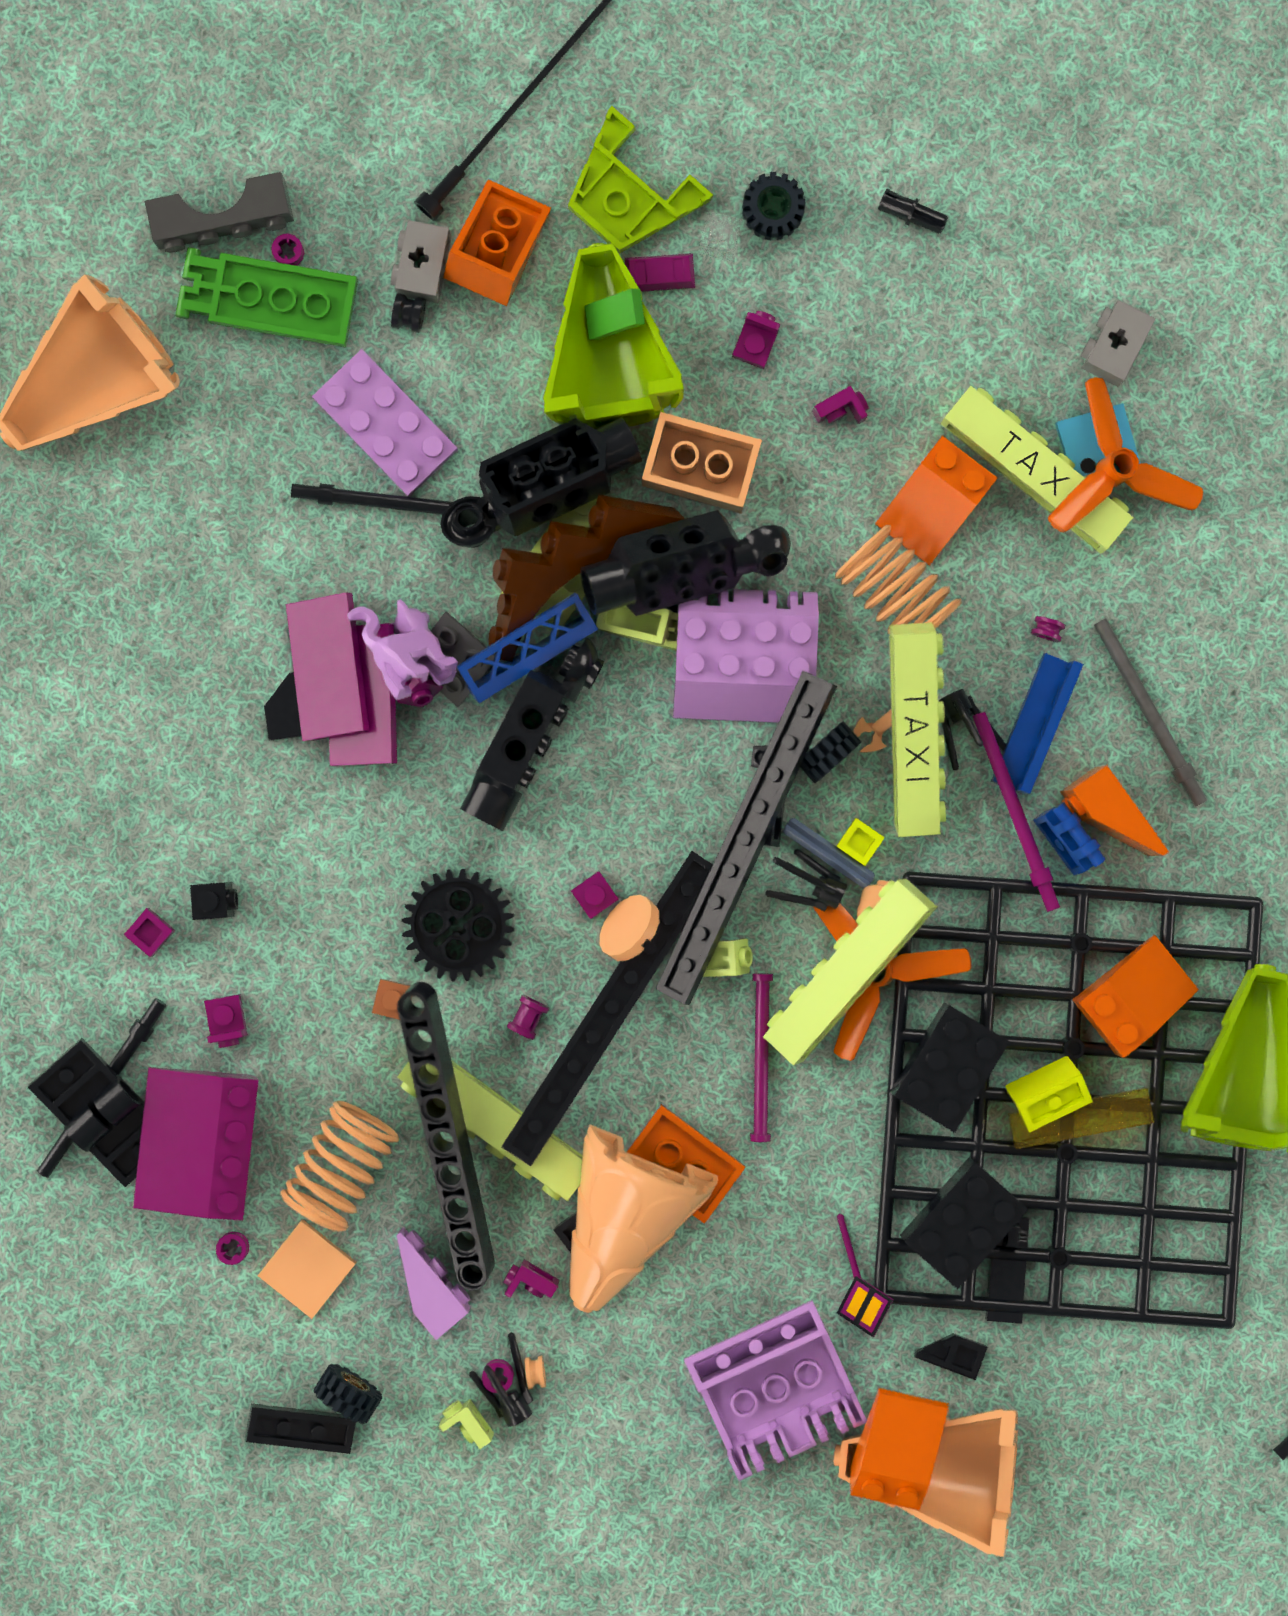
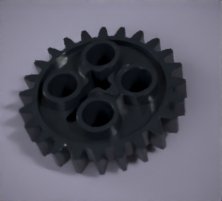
M448 869L446 871V880H442L435 873L433 874L434 885L431 886L426 881H422L421 885L425 892L423 894L415 891L411 893L417 901L416 905L405 904V908L412 912V917L403 918L401 922L411 925V930L402 933V936L412 937L414 941L406 949H417L419 951L414 959L415 963L423 959L428 961L424 969L425 972L430 971L434 966L437 967V978L439 979L443 977L446 971L450 972L451 982L456 981L459 972H462L465 980L469 981L471 970H475L482 977L484 976L482 965L486 964L491 969L496 968L492 958L494 956L502 959L506 957L500 949L501 945H512V942L505 938V933L514 932L515 928L506 925V920L515 917L514 913H504L503 909L511 902L510 900L499 901L498 897L503 891L502 888L494 891L489 889L493 879L489 878L483 884L480 883V872L476 871L471 879H467L466 869H461L459 877L455 878L452 870ZM458 890L465 891L470 897V904L465 910H457L452 904V896ZM478 904L483 905V909L464 924V929L466 930L464 934L461 931L454 932L442 944L435 946L434 941L453 926V921L451 920L453 916L457 919L463 918ZM430 913H437L443 919V927L437 933L430 932L425 926L426 917ZM480 917H485L492 923V932L487 937H481L474 931V923ZM459 940L465 945L466 952L461 959H454L449 956L447 947L450 941Z

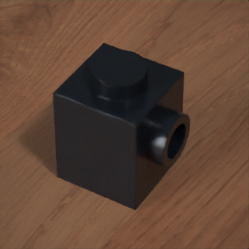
M232 882L190 885L192 920L235 917L234 910L238 909V893L236 889H233Z

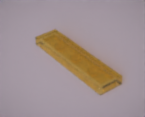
M1143 1087L1091 1097L1092 1103L1030 1133L1025 1127L1019 1111L1008 1113L1014 1148L1021 1149L1154 1123L1148 1088Z

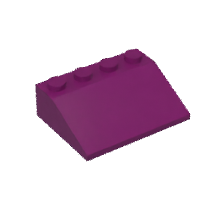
M148 1067L133 1208L208 1219L243 1220L259 1081L254 1075Z

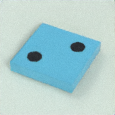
M1124 404L1114 405L1113 409L1123 441L1122 448L1132 450L1139 460ZM1091 412L1056 422L1055 425L1063 453L1075 464L1073 469L1083 477L1095 473L1097 463L1105 458L1098 446ZM1114 463L1116 471L1121 473L1118 465Z

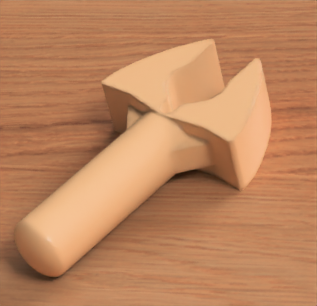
M891 709L874 723H867L863 717L858 720L853 730L857 737L863 732H874L871 743L861 749L860 753L874 752L886 747L882 742V735L892 726Z

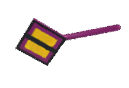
M838 1214L837 1220L854 1280L837 1314L871 1337H875L894 1299L861 1278L844 1216Z

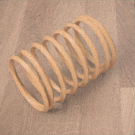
M885 525L836 572L835 579H841V585H847L886 554L854 589L853 597L861 596L894 569L866 601L864 609H872L903 584L877 614L876 622L884 621L912 599L890 625L908 624L920 613L922 614L913 624L923 623L949 594L950 586L942 587L913 610L938 580V574L928 576L905 594L926 569V562L917 563L895 580L913 559L915 550L909 549L884 567L903 543V537L894 538L874 553L891 532V525ZM962 599L953 600L925 623L932 622L936 629L961 605Z
M335 1101L332 1103L333 1106L329 1108L334 1120H324L320 1123L325 1135L318 1134L312 1137L315 1149L303 1152L307 1164L296 1165L294 1169L297 1178L289 1179L286 1182L287 1189H283L280 1193L284 1202L302 1216L327 1229L342 1232L346 1231L349 1227L345 1218L315 1198L295 1190L292 1185L297 1184L307 1187L315 1195L337 1209L354 1214L357 1213V1208L353 1203L336 1192L311 1182L301 1170L317 1173L334 1187L357 1199L366 1198L365 1192L360 1187L329 1170L319 1167L311 1159L310 1155L327 1159L341 1171L365 1184H373L374 1178L355 1164L329 1153L318 1141L335 1144L363 1164L379 1170L383 1168L381 1161L361 1148L339 1139L327 1126L345 1130L360 1142L384 1155L391 1154L392 1151L388 1145L379 1139L396 1143L399 1141V1136L391 1127L368 1112L347 1102ZM339 1115H341L344 1119H346L356 1127L349 1125ZM357 1118H360V1119H362V1120H364V1121H366V1122H368V1123H370V1124H372V1125L378 1127L379 1129L385 1131L387 1134H385V1133H383V1132H380V1131H378V1130H376V1129L370 1127L369 1125H367V1124H365L364 1122L358 1120ZM288 1195L292 1196L298 1203H296Z

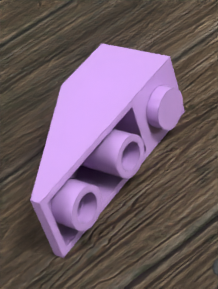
M403 1227L396 1236L413 1313L437 1340L469 1313L471 1306L467 1302L471 1299L460 1284L457 1283L453 1286L445 1275L448 1271L437 1257L430 1259L423 1248L426 1245L422 1238L414 1230L408 1232Z

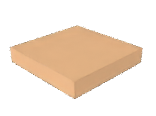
M302 1219L258 1274V1277L313 1319L357 1262Z

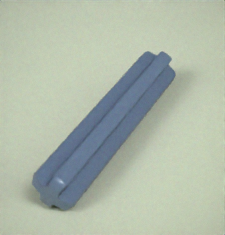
M791 818L783 828L785 835L860 887L865 888L873 881L875 874L797 819Z

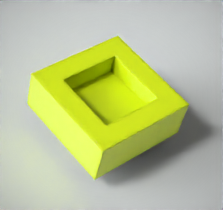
M855 818L836 847L863 866H866L885 837Z

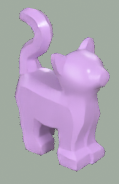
M401 599L397 600L398 613L395 622L392 623L394 624L395 634L383 638L376 636L380 629L378 616L371 609L357 607L347 614L349 621L359 620L366 622L361 635L366 646L372 651L374 661L382 671L385 684L396 700L411 696L412 691L409 685H405V683L413 677L415 679L420 678L424 682L427 681L428 674H430L433 681L439 686L453 681L457 672L456 666L458 661L454 657H446L442 653L438 638L428 629V623L430 622L428 613L421 612L416 608H408Z

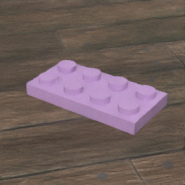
M362 349L312 396L408 497L458 451V448Z

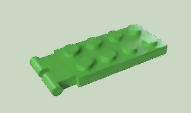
M187 248L182 278L194 281L193 287L180 286L175 313L176 317L189 319L190 313L209 316L208 321L210 324L341 347L347 346L358 285L357 276L220 253L219 259L200 256L201 250Z

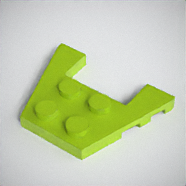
M611 106L608 109L604 124L596 137L592 152L570 198L568 209L608 244L613 243L620 254L709 203L713 199V194L689 174L667 200L660 197L614 156L617 150L633 134L635 126Z

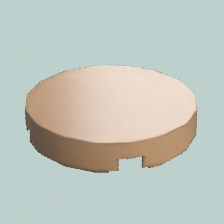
M633 895L622 900L611 910L603 923L599 942L602 951L618 962L627 961L639 955L644 949L641 945L646 939L651 941L656 934L659 925V910L650 899L642 895Z

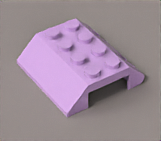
M733 589L732 602H728V590L718 593L719 606L707 605L708 596L678 604L673 718L779 723L802 671L816 676L819 622L818 593L802 592L801 605H798V592L790 591L787 597L788 609H777V595L774 590H768L767 603H763V590Z
M813 1300L684 1358L698 1393L701 1392L727 1449L728 1459L739 1481L753 1475L746 1458L747 1454L750 1455L757 1472L765 1469L762 1456L756 1447L765 1441H768L770 1445V1452L777 1463L785 1460L778 1443L780 1439L790 1458L817 1446L810 1429L812 1424H814L822 1443L829 1440L828 1431L820 1419V1416L832 1411L835 1417V1424L842 1434L849 1431V1428L841 1411L846 1409L854 1428L865 1424L867 1421Z

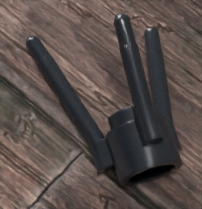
M963 689L957 690L938 701L943 702L944 723H942L952 769L955 771L959 769L949 719L952 720L953 724L963 721L977 746H983V741L970 718L972 714L976 715L981 713V711L975 705L971 695L967 697ZM991 725L998 746L1004 751L1006 744Z
M795 849L794 854L821 874L820 878L778 857L773 859L776 865L816 885L812 895L818 898L813 899L771 890L766 891L767 897L813 906L824 912L827 906L837 909L847 888V884L839 881L840 876L829 872L799 849Z
M510 1332L508 1338L521 1393H518L516 1389L506 1392L492 1368L485 1366L484 1370L499 1395L497 1399L492 1392L485 1388L482 1380L474 1371L469 1373L470 1378L494 1407L498 1417H503L508 1427L515 1426L532 1415L528 1404L533 1401L528 1390L515 1334Z

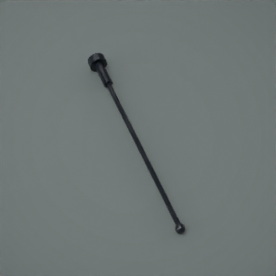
M612 0L601 1L460 166L455 165L430 195L425 191L419 195L414 204L420 211L433 221L441 215L444 209L440 204L466 175L465 169Z

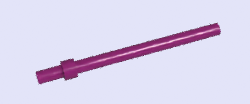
M986 712L976 714L972 717L983 741L984 749L1032 871L1029 874L1034 887H1038L1047 912L1058 909L1060 905L1051 881L1054 879L1049 867L1045 868L987 714Z

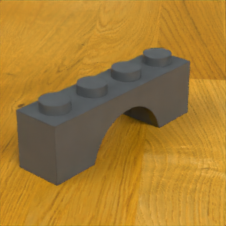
M281 172L246 179L245 189L239 201L230 209L217 214H205L192 209L183 201L179 194L144 201L153 242L159 250L164 249L168 253L182 251L185 249V244L198 242L199 245L215 244L219 241V237L232 235L233 238L248 237L253 234L252 230L264 227L268 231L281 230L287 226L286 223L294 221L286 181Z

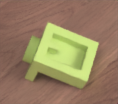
M748 939L719 941L703 977L738 976L749 973L753 954L748 946Z
M471 1399L463 1404L457 1400L442 1412L444 1418L441 1419L439 1424L442 1432L460 1421L462 1423L460 1430L469 1443L475 1442L478 1448L482 1449L492 1441L494 1432Z

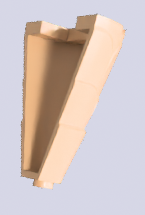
M84 274L77 283L73 284L50 329L46 330L27 370L21 371L0 413V430L2 431L0 436L12 449L16 448L17 451H22L76 434L82 427L119 416L121 412L167 397L180 384L179 375L176 372L171 375L169 370L174 365L171 358L149 327L121 297L118 299L116 297H109L106 294L109 291L108 286L92 276Z
M590 1124L584 1137L581 1182L577 1194L576 1229L572 1231L569 1294L574 1306L586 1313L602 1309L644 1269V1263L675 1235V1231L707 1201L718 1183V1176L686 1163L680 1174L624 1151L622 1137Z
M996 1409L954 1419L946 1418L930 1486L920 1510L897 1507L936 1529L940 1528L986 1554L1004 1557L1009 1531L1007 1524L1011 1517L1016 1470L1018 1430H1015V1424H1018L1017 1410ZM861 1434L844 1438L841 1441V1445L836 1444L834 1466H839L838 1477L850 1483V1463ZM887 1504L888 1506H890V1507H892V1508L896 1506V1505Z

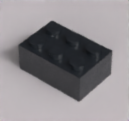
M943 1002L890 1090V1093L955 1133L1010 1041Z
M969 1157L900 1236L908 1246L958 1290L1024 1216L1028 1209Z

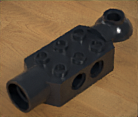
M622 417L597 429L574 418L480 462L479 484L483 497L468 496L451 503L442 514L440 523L442 533L451 543L460 547L476 548L484 544L495 531L502 529L516 537L597 499L598 495L610 493L612 475L642 462L639 448L631 430Z
M718 510L618 537L607 560L580 568L581 583L588 606L594 615L627 606L635 616L733 589L744 574L754 572L767 577L779 574L787 565L791 540L789 533L783 527L777 525L759 527L739 540L727 519Z
M588 637L581 647L573 645L568 652L559 671V674L565 677L562 683L539 671L536 673L530 670L476 771L471 788L460 807L461 810L504 831L523 795L519 793L521 786L528 788L537 771L532 767L537 755L543 758L553 739L548 735L553 725L560 727L569 710L568 706L564 705L566 700L575 703L583 686L591 689L602 669L604 661L598 658L596 647ZM531 713H540L543 718L542 724L536 729L526 728V717ZM516 743H522L526 747V754L519 761H513L509 757V750Z

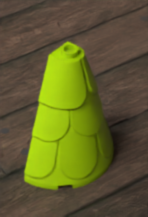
M594 243L588 248L578 249L563 303L565 311L554 346L555 354L543 397L545 414L558 424H564L577 418L592 428L597 429L622 417L628 427L636 426L659 418L660 412L664 413V408L669 405L671 408H676L684 397L682 375L660 336L659 328L643 301L644 325L600 340H589L584 305L631 288L639 289L613 243Z
M1256 964L1254 968L1247 970L1220 1023L1222 1029L1203 1064L1204 1070L1183 1111L1181 1131L1188 1133L1189 1128H1191L1190 1136L1230 1146L1263 1151L1287 1149L1286 1152H1288V974L1276 972V967L1272 965Z

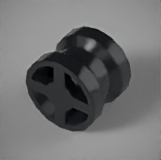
M397 293L392 309L391 327L400 329L402 326L409 327L412 332L420 333L425 314L426 299L421 297L415 300L408 299L405 294Z

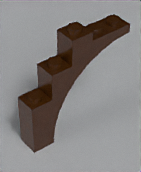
M598 495L596 505L592 506L589 512V527L550 521L548 532H545L541 539L542 554L502 548L500 559H496L493 566V579L504 594H501L498 598V617L496 625L492 626L489 632V645L532 620L535 614L557 590L580 574L582 566L607 560L618 537L685 518L674 507ZM508 644L502 648L500 660L512 662L518 645Z

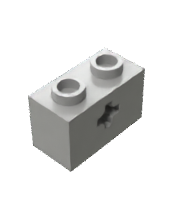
M408 220L406 231L401 230L398 237L397 250L402 252L400 264H394L391 274V285H395L397 293L405 294L407 298L416 299L421 297L425 298L427 302L439 304L452 237L448 227ZM420 255L425 256L426 262H422L420 268H417L414 261H418Z
M1120 300L1111 309L1105 307L1096 324L1097 327L1101 328L1096 340L1090 337L1081 353V357L1086 359L1081 369L1119 387L1125 381L1156 318ZM1113 336L1119 338V346L1116 349L1111 347L1113 341L1111 338Z

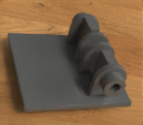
M447 611L431 630L439 640L442 653L446 657H454L458 661L457 666L487 648ZM492 654L486 659L494 661L495 654ZM479 662L467 671L475 682L482 678L487 671H491L492 665ZM456 668L457 672L453 681L443 684V689L440 692L454 705L459 707L470 694V691ZM428 674V679L433 680L432 676Z

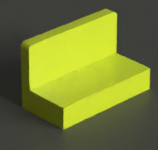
M1068 1056L1062 1057L1005 1086L1007 1093L1016 1104L1029 1133L1093 1102L1082 1074Z

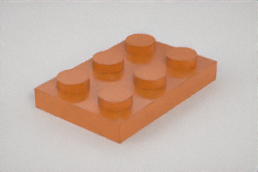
M662 1104L626 1151L680 1174L686 1163L717 1175L718 1183L711 1196L692 1214L704 1224L746 1168L744 1164Z

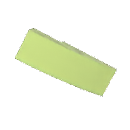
M627 606L598 614L596 622L598 630L677 651L678 613L663 608L635 616Z

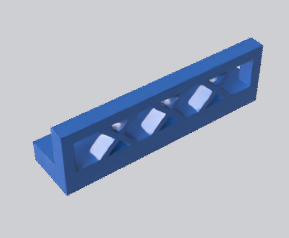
M573 593L462 662L456 668L468 685L467 688L473 698L478 703H481L529 673L530 670H534L592 634L598 628L578 594ZM574 604L581 616L565 626L559 625L562 611ZM555 616L553 623L545 622ZM539 625L552 628L551 634L535 645L529 643L532 629ZM525 634L523 642L516 640ZM508 644L522 646L521 653L514 657L512 662H499L502 648ZM495 653L494 661L486 659ZM479 662L492 665L491 672L475 682L467 671Z
M1047 653L1042 655L1007 740L1002 756L1016 792L1022 795L1030 794L1084 665L1075 660L1066 662ZM993 774L991 782L998 784L996 777Z

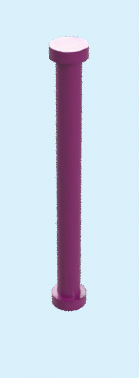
M752 973V981H756L754 1132L750 1133V1141L770 1142L771 1134L767 1133L769 1042L763 1036L769 1030L767 1026L769 1021L770 981H773V974Z

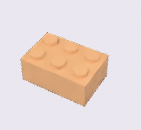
M660 412L642 476V486L742 514L762 440Z

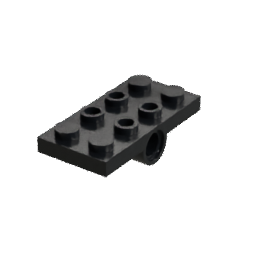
M81 1038L28 1085V1088L64 1124V1129L71 1140L85 1152L90 1151L126 1187L136 1178L144 1101Z

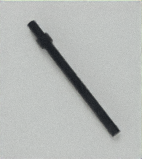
M320 483L319 487L292 484L291 486L292 498L318 500V504L331 506L333 502L442 515L446 508L453 503L449 501L336 489L335 485Z
M155 998L142 1018L136 1019L129 1029V1037L109 1064L118 1075L122 1072L142 1042H146L153 1033V1025L167 1006L163 1001ZM65 1130L37 1169V1172L46 1178H49L73 1143Z

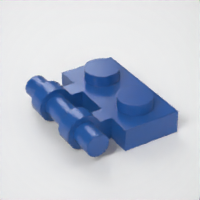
M1065 802L1056 808L1053 807L1044 811L1033 819L1073 876L1086 872L1093 866L1097 867L1106 860L1098 849L1101 845L1095 837L1090 838L1080 824L1082 820L1076 811L1072 813Z

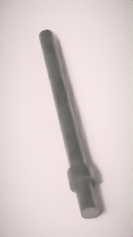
M1105 618L1094 624L1173 766L1172 774L1177 783L1183 784L1195 807L1206 802L1207 798L1194 777L1197 775L1191 762L1187 763L1109 622Z

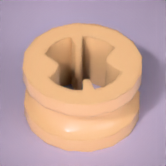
M538 1356L536 1360L525 1357L528 1390L533 1389L535 1385L545 1388L546 1375L543 1356Z

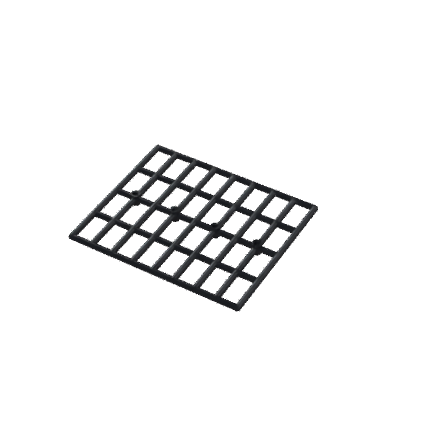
M906 872L902 879H908L915 887L989 891L986 929L922 925L897 953V956L911 953L912 938L985 943L982 981L929 978L910 982L895 979L874 1287L894 1299L892 1302L894 1305L1221 1329L1233 1328L1236 1323L1247 1148L1233 1146L1232 1157L1159 1152L1162 1114L1183 1115V1111L1188 1101L1163 1100L1166 1061L1204 1064L1210 1052L1209 1050L1168 1048V1021L1153 1034L1152 1046L1140 1045L1125 1057L1127 1059L1151 1060L1149 1099L1090 1094L1093 1102L1082 1107L1147 1112L1145 1151L1074 1146L1072 1143L1075 1111L1060 1118L1059 1141L1055 1144L986 1139L988 1101L1014 1103L1006 1088L989 1087L990 1076L974 1101L971 1138L899 1133L901 1100L893 1096L890 1090L903 1070L905 1042L919 1043L927 1031L906 1028L909 990L981 995L979 1023L993 1031L995 996L1068 1002L1065 1038L1059 1040L1000 1035L1010 1041L1005 1050L1063 1054L1070 1058L1077 1069L1078 1058L1083 1055L1122 1058L1115 1055L1107 1043L1080 1040L1082 1012L1072 999L1085 990L1083 989L1086 953L1097 951L1130 954L1145 941L1089 937L1087 935L1089 899L1162 904L1160 942L1172 957L1245 962L1244 976L1247 970L1254 968L1256 964H1260L1263 900L1252 896L1051 882L1056 896L1075 897L1073 933L1071 935L1001 931L1003 892L1040 895L1038 887H1034L1031 880ZM1176 905L1249 910L1246 948L1174 943ZM999 944L1069 949L1072 952L1069 988L996 983ZM1191 997L1179 1010L1226 1013L1232 1000ZM898 1147L970 1152V1157L982 1168H984V1153L1057 1159L1055 1197L1012 1194L1027 1209L1054 1211L1051 1246L1043 1249L1029 1247L1007 1248L997 1245L985 1258L1050 1263L1048 1302L1034 1300L1014 1301L975 1296L976 1270L961 1285V1295L888 1290L890 1252L916 1253L902 1238L891 1237L894 1199L930 1202L941 1189L895 1185ZM1076 1160L1144 1165L1142 1203L1069 1198L1071 1163ZM1158 1166L1231 1171L1229 1209L1156 1204ZM1068 1212L1141 1217L1138 1255L1065 1250ZM1155 1218L1227 1223L1225 1262L1152 1257ZM1069 1265L1137 1270L1135 1308L1062 1303L1064 1269ZM1151 1271L1224 1276L1222 1314L1149 1309Z

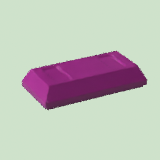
M693 253L624 258V263L641 292L695 288Z

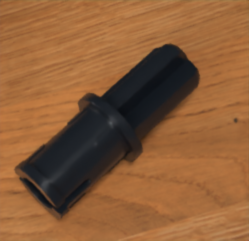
M890 189L885 190L878 210L906 221L905 224L908 226L912 222L936 233H941L944 230L948 219L945 214L919 204L920 199L916 198L914 201Z

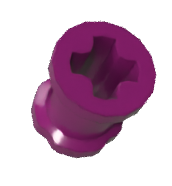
M521 995L519 999L521 1005L513 1021L508 1022L507 1028L533 1040L536 1036L534 1031L543 1013H548L549 1007L528 996Z

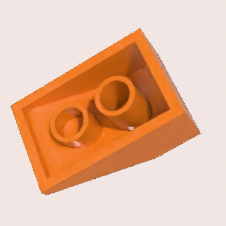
M488 179L449 252L443 278L507 306L520 281L551 211V207Z
M942 435L876 521L875 525L880 529L885 525H891L889 536L893 539L903 537L902 546L908 550L914 549V555L930 566L998 478Z
M1108 765L1092 768L1060 791L1064 796L1061 803L1065 802L1072 813L1076 811L1083 822L1147 856H1164L1169 852Z
M1153 935L1072 999V1001L1115 1055L1125 1058L1160 1029L1199 989L1156 935Z
M879 1388L850 1463V1495L919 1511L930 1486L949 1409L948 1403Z

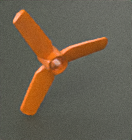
M1094 377L1087 380L1085 386L1098 446L1105 458L1097 463L1095 473L1089 474L1048 516L1050 524L1062 533L1067 532L1112 493L1113 488L1124 482L1134 492L1190 511L1195 510L1203 498V489L1150 464H1139L1138 457L1132 450L1122 448V437L1104 379ZM1114 463L1118 465L1121 473L1116 471Z
M839 903L837 909L827 906L825 912L813 907L836 941L847 932L851 935L859 925L841 903ZM962 948L905 953L892 959L885 967V977L879 982L874 980L847 1011L834 1047V1053L848 1061L855 1059L880 1004V987L887 986L893 979L910 982L970 971L972 960L969 951Z

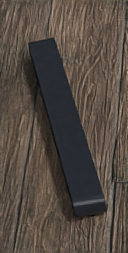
M417 982L410 986L399 998L397 1010L456 1278L463 1288L477 1290L483 1287L494 1269L495 1259L438 996L430 984ZM411 996L420 998L424 1008L416 1007L411 1001ZM418 1030L427 1032L431 1037V1042L424 1041L419 1036ZM426 1064L435 1066L439 1075L430 1074L427 1071ZM433 1098L441 1099L445 1103L446 1109L437 1107ZM440 1132L449 1133L453 1138V1142L444 1140ZM448 1165L457 1167L461 1175L453 1174L449 1170ZM455 1198L464 1200L468 1208L459 1206ZM462 1232L471 1233L475 1240L467 1239ZM470 1264L478 1266L482 1273L473 1271L470 1268Z

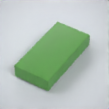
M631 288L584 305L589 340H600L645 324L640 289Z

